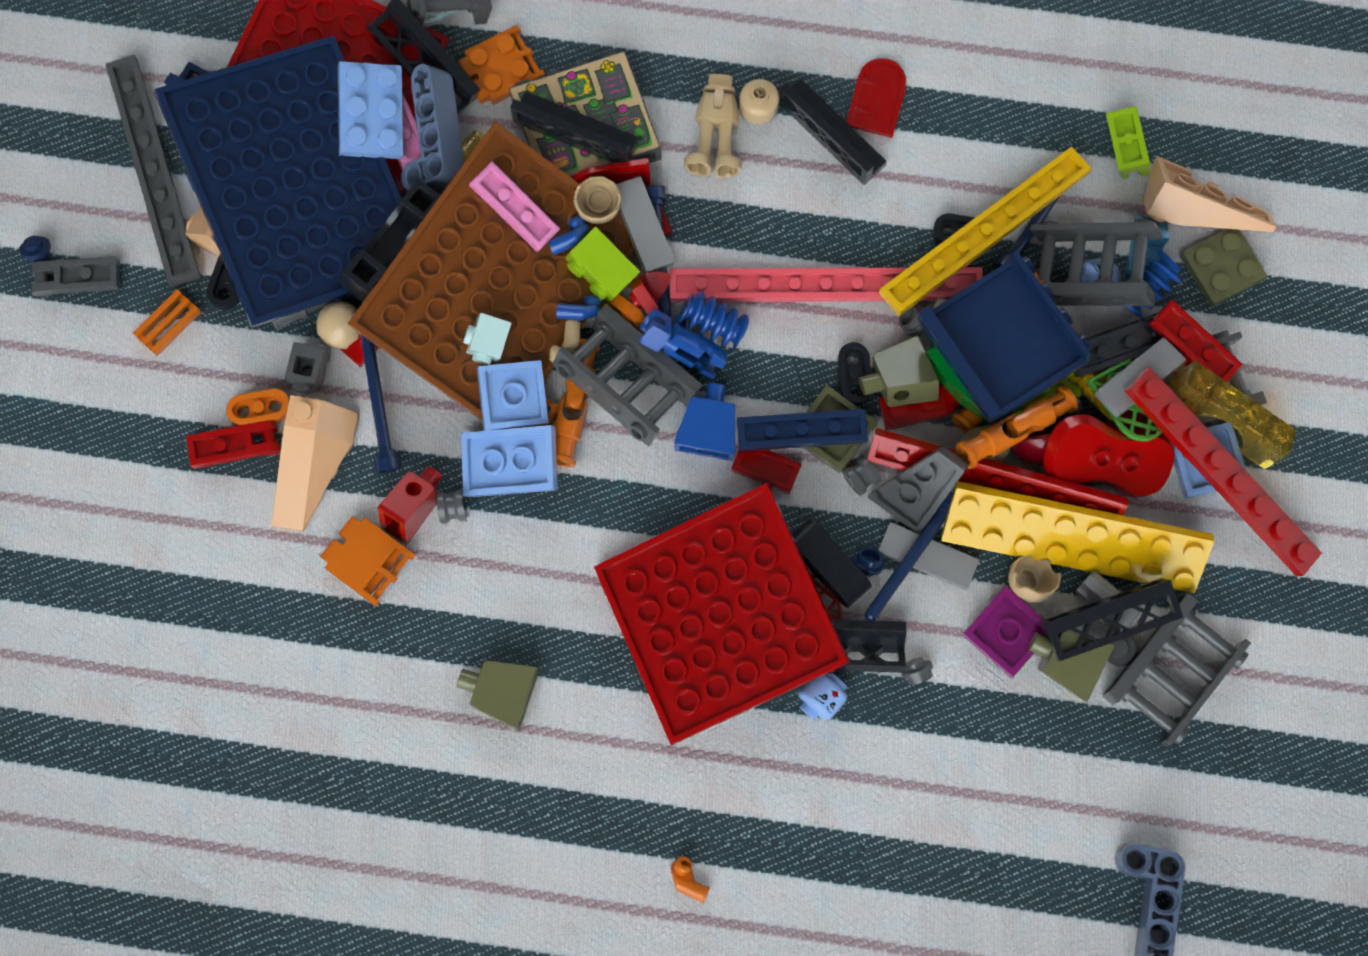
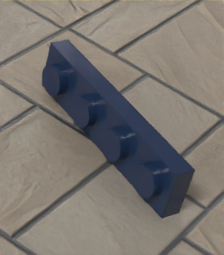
M865 409L737 417L739 452L868 442Z

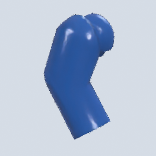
M580 216L569 221L571 231L548 241L554 255L575 247L589 233V224H586L585 220Z
M587 295L584 298V305L558 303L556 318L581 321L595 317L601 309V300L598 296Z

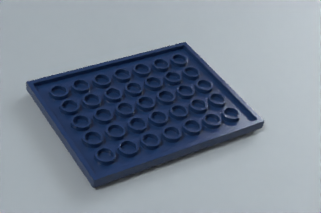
M335 36L159 87L154 91L251 328L351 294L338 284L341 273L357 253L376 235L402 199L384 157L339 156L338 63L339 61H345Z

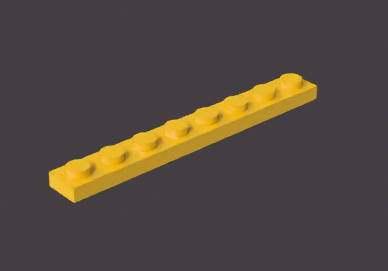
M1071 146L880 288L879 294L898 316L902 315L1089 175L1092 168Z

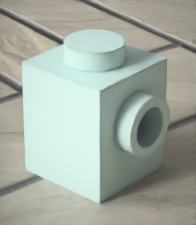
M480 313L476 318L475 325H469L463 340V343L468 344L466 353L473 355V361L484 365H490L491 361L498 362L504 349L511 322Z

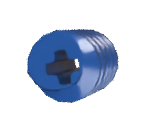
M1159 248L1157 254L1160 260L1158 261L1152 257L1147 259L1150 269H1144L1143 280L1155 292V299L1162 301L1163 298L1159 290L1162 288L1171 292L1172 288L1169 281L1173 280L1180 284L1182 280L1179 272L1182 270ZM1125 306L1133 315L1141 319L1144 317L1141 310L1142 306ZM1144 306L1150 310L1153 309V306Z
M702 290L698 291L694 296L692 293L686 300L678 316L677 323L681 324L688 318L689 330L699 324V335L702 336L710 330V341L713 342L717 337L722 336L721 347L724 348L731 341L733 342L732 350L734 351L747 330L749 316L743 314L738 318V310L735 308L726 313L727 304L724 302L715 307L716 299L713 296L704 301L705 293Z

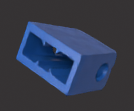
M708 383L705 398L691 397L675 438L674 451L734 461L735 404L723 402L726 391L724 385Z

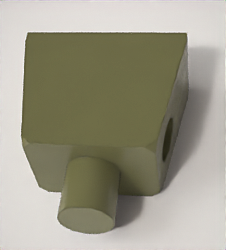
M918 336L876 353L872 357L873 374L859 377V384L863 395L880 391L886 405L889 407L939 400V379Z
M1070 631L1057 634L1062 651L1074 648L1080 635ZM1036 632L1028 645V650L1042 656L1038 665L1039 671L1075 697L1088 702L1114 648V645L1107 644L1059 662L1055 657L1048 637ZM1085 638L1083 644L1091 642L1092 640Z
M484 661L480 674L462 669L457 681V688L473 692L470 705L473 708L520 731L539 671L531 666Z

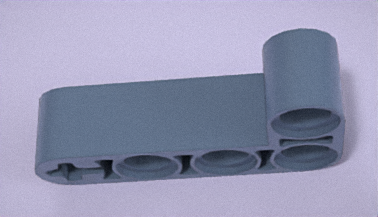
M419 64L412 72L411 86L421 158L405 165L401 174V182L409 190L417 179H420L438 193L447 188L464 164L453 79L448 71L426 64Z
M1139 844L1124 846L1117 851L1115 856L1117 869L1127 876L1145 879L1134 956H1173L1185 875V862L1178 853ZM1130 851L1136 852L1140 858L1139 867L1135 870L1131 869L1126 862V856ZM1164 857L1168 858L1173 865V871L1169 876L1164 875L1160 870L1159 864ZM1159 891L1164 892L1168 897V905L1163 910L1159 909L1155 904V896ZM1154 925H1159L1163 930V939L1158 944L1154 943L1150 937V930ZM1147 949L1161 950V954L1147 953Z

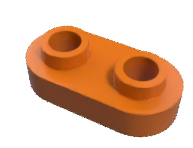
M275 388L239 394L230 399L226 407V413L231 422L236 426L266 420L280 422L286 418L289 397L284 391ZM274 403H281V408L278 411H271ZM243 409H250L246 417H240V412Z

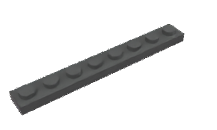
M135 55L105 63L168 284L174 287L200 279L201 275L192 244L185 234L186 223L138 59Z

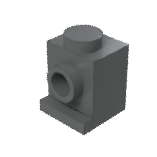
M293 342L285 374L286 381L289 385H293L292 390L303 394H311L312 389L320 390L327 362L329 363V354L323 347ZM306 369H312L311 376L303 375Z

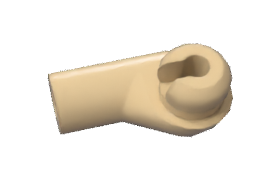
M567 320L565 322L562 346L571 354L579 347L581 323L577 320ZM556 345L552 346L549 352V360L552 363L558 350L561 348Z

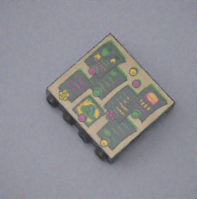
M625 50L618 53L615 51L608 52L600 59L590 62L580 61L574 64L572 68L563 71L553 70L547 72L541 78L532 81L522 80L509 88L512 102L514 99L520 101L524 92L527 91L637 136L639 142L630 161L648 158L649 163L661 160V146ZM522 126L528 146L571 178L587 168L614 164Z

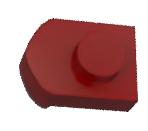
M653 271L633 279L630 282L632 293L629 294L633 304L640 310L644 308L647 314L652 309L659 310L657 300L668 287L669 273Z

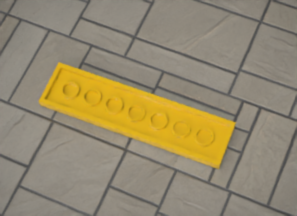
M959 481L955 485L941 534V541L1016 557L1031 555L1034 558L1027 559L1042 562V559H1048L1051 561V564L1088 572L1095 570L1098 574L1142 583H1148L1160 578L1169 579L1175 590L1190 593L1196 592L1215 542L1214 535L1206 532Z

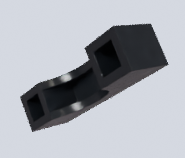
M417 179L376 235L344 269L338 284L364 302L439 199L440 195L420 179Z

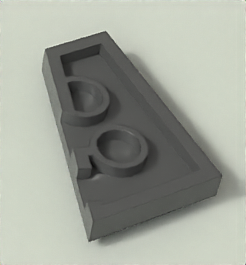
M941 446L873 490L868 495V498L912 531L920 534L969 464L946 447Z

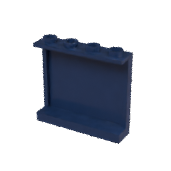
M1017 250L1012 252L1011 260L934 309L927 306L918 312L919 324L989 425H992L1089 363L1091 356L1089 351L1092 350L1086 337L1083 334L1077 335L1071 327L1073 321L1068 312L1063 307L1059 309L1053 302L1054 294L1047 283H1040L1034 275L1036 272L1035 267L1027 256L1022 258Z

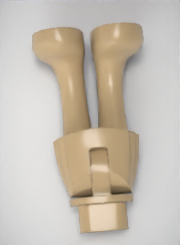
M710 74L708 85L704 87L695 115L696 123L700 125L697 152L688 154L684 159V168L691 174L700 177H708L711 174V148L714 129H718V149L714 175L717 178H730L737 176L741 172L742 163L740 159L731 155L732 130L739 123V111L735 98V89L732 87L733 77L730 75Z

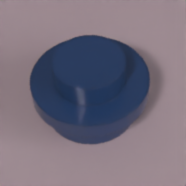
M30 236L19 247L21 257L31 264L45 261L51 255V244L46 237Z
M861 548L853 556L852 561L865 576L870 577L882 573L884 562L883 555L879 551L872 548Z

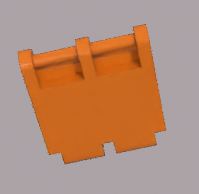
M513 26L465 50V57L458 60V65L480 88L477 96L480 104L491 101L495 105L510 97L509 88L513 87L517 82L522 80L532 81L545 75L543 70H539L532 58L534 55L531 48H527L520 36L521 30L518 26ZM513 38H515L522 51H519ZM526 60H527L528 63L530 64V66H531V68H532V70H533V72H534L533 74H532V72L530 71L529 66H528Z
M351 516L338 533L346 540L343 545L333 539L320 557L328 563L324 567L328 572L376 607L380 602L378 598L391 582L394 584L397 581L396 575L409 559L412 561L416 555L364 517L360 522Z

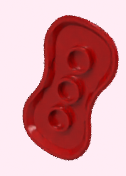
M1079 414L1065 418L1054 428L1045 448L1043 464L1047 476L1076 484L1088 482L1104 483L1115 488L1123 495L1141 498L1155 494L1165 485L1173 467L1175 446L1163 433L1150 441H1135L1127 437L1121 430L1110 428L1093 416ZM1146 429L1134 430L1133 433L1145 436ZM1150 430L1149 435L1155 434L1156 432Z

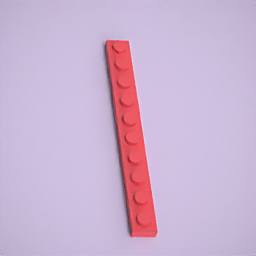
M982 267L963 268L920 301H937L938 298L948 300L983 277ZM907 268L670 269V302H686L692 293L694 296L700 290L705 293L704 301L713 296L716 302L885 301L879 294L880 288Z

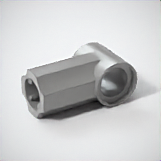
M1093 570L1076 589L1075 593L1089 604L1120 593V591ZM1133 608L1124 610L1119 624L1129 628L1141 612ZM1116 614L1107 616V618L1113 620ZM1102 620L1108 627H1110V623ZM1116 627L1115 632L1122 631L1123 629Z

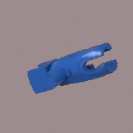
M652 309L640 325V329L645 333L640 337L639 342L656 352L663 348L664 353L681 361L689 368L695 367L698 373L714 380L716 378L714 368L717 366L723 369L727 361V352L707 338L687 330L686 319L681 324H678L679 314L674 317V324L672 325L671 317L656 309Z

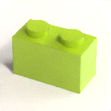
M597 227L593 228L565 257L570 271L579 278L583 276L591 284L589 286L591 292L598 296L600 300L605 299L608 303L640 273Z

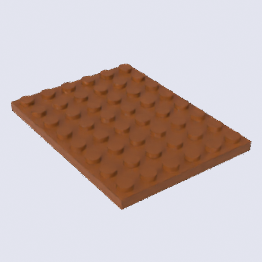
M496 121L347 324L481 421L483 419L477 367L486 365L473 361V355L466 353L468 344L463 343L468 326L475 325L477 316L480 313H484L511 322L501 358L496 363L491 361L490 365L541 360L543 379L545 380L554 368L553 363L549 360L550 349L554 345L561 347L564 342L565 322L567 320L556 318L557 304L584 305V298L587 295L595 296L589 289L591 284L583 276L579 278L574 275L567 267L568 261L565 257L573 248L554 255L547 242L536 252L469 186L491 162H494L561 228L550 240L571 231L569 221L580 216L573 202L579 183ZM617 213L611 221L604 224H591L585 221L586 224H589V232L597 227L628 260L632 257L635 249L620 213ZM587 319L579 321L581 323L580 329L587 321Z

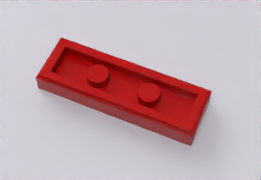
M1174 300L1168 301L1148 324L1217 388H1222L1243 365Z

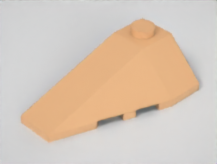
M290 395L283 429L272 527L304 532L323 499L322 495L330 481L334 480L339 471L338 467L354 444L359 413L323 400Z

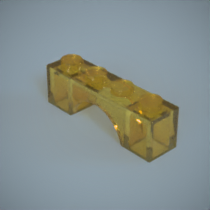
M1194 360L1171 378L1168 387L1195 416L1216 417L1234 426L1243 440L1240 453L1266 470L1291 453L1297 432L1296 429Z

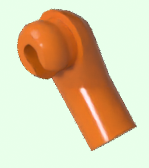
M685 856L678 857L671 865V875L676 890L704 903L710 888L695 881L692 862L689 858Z

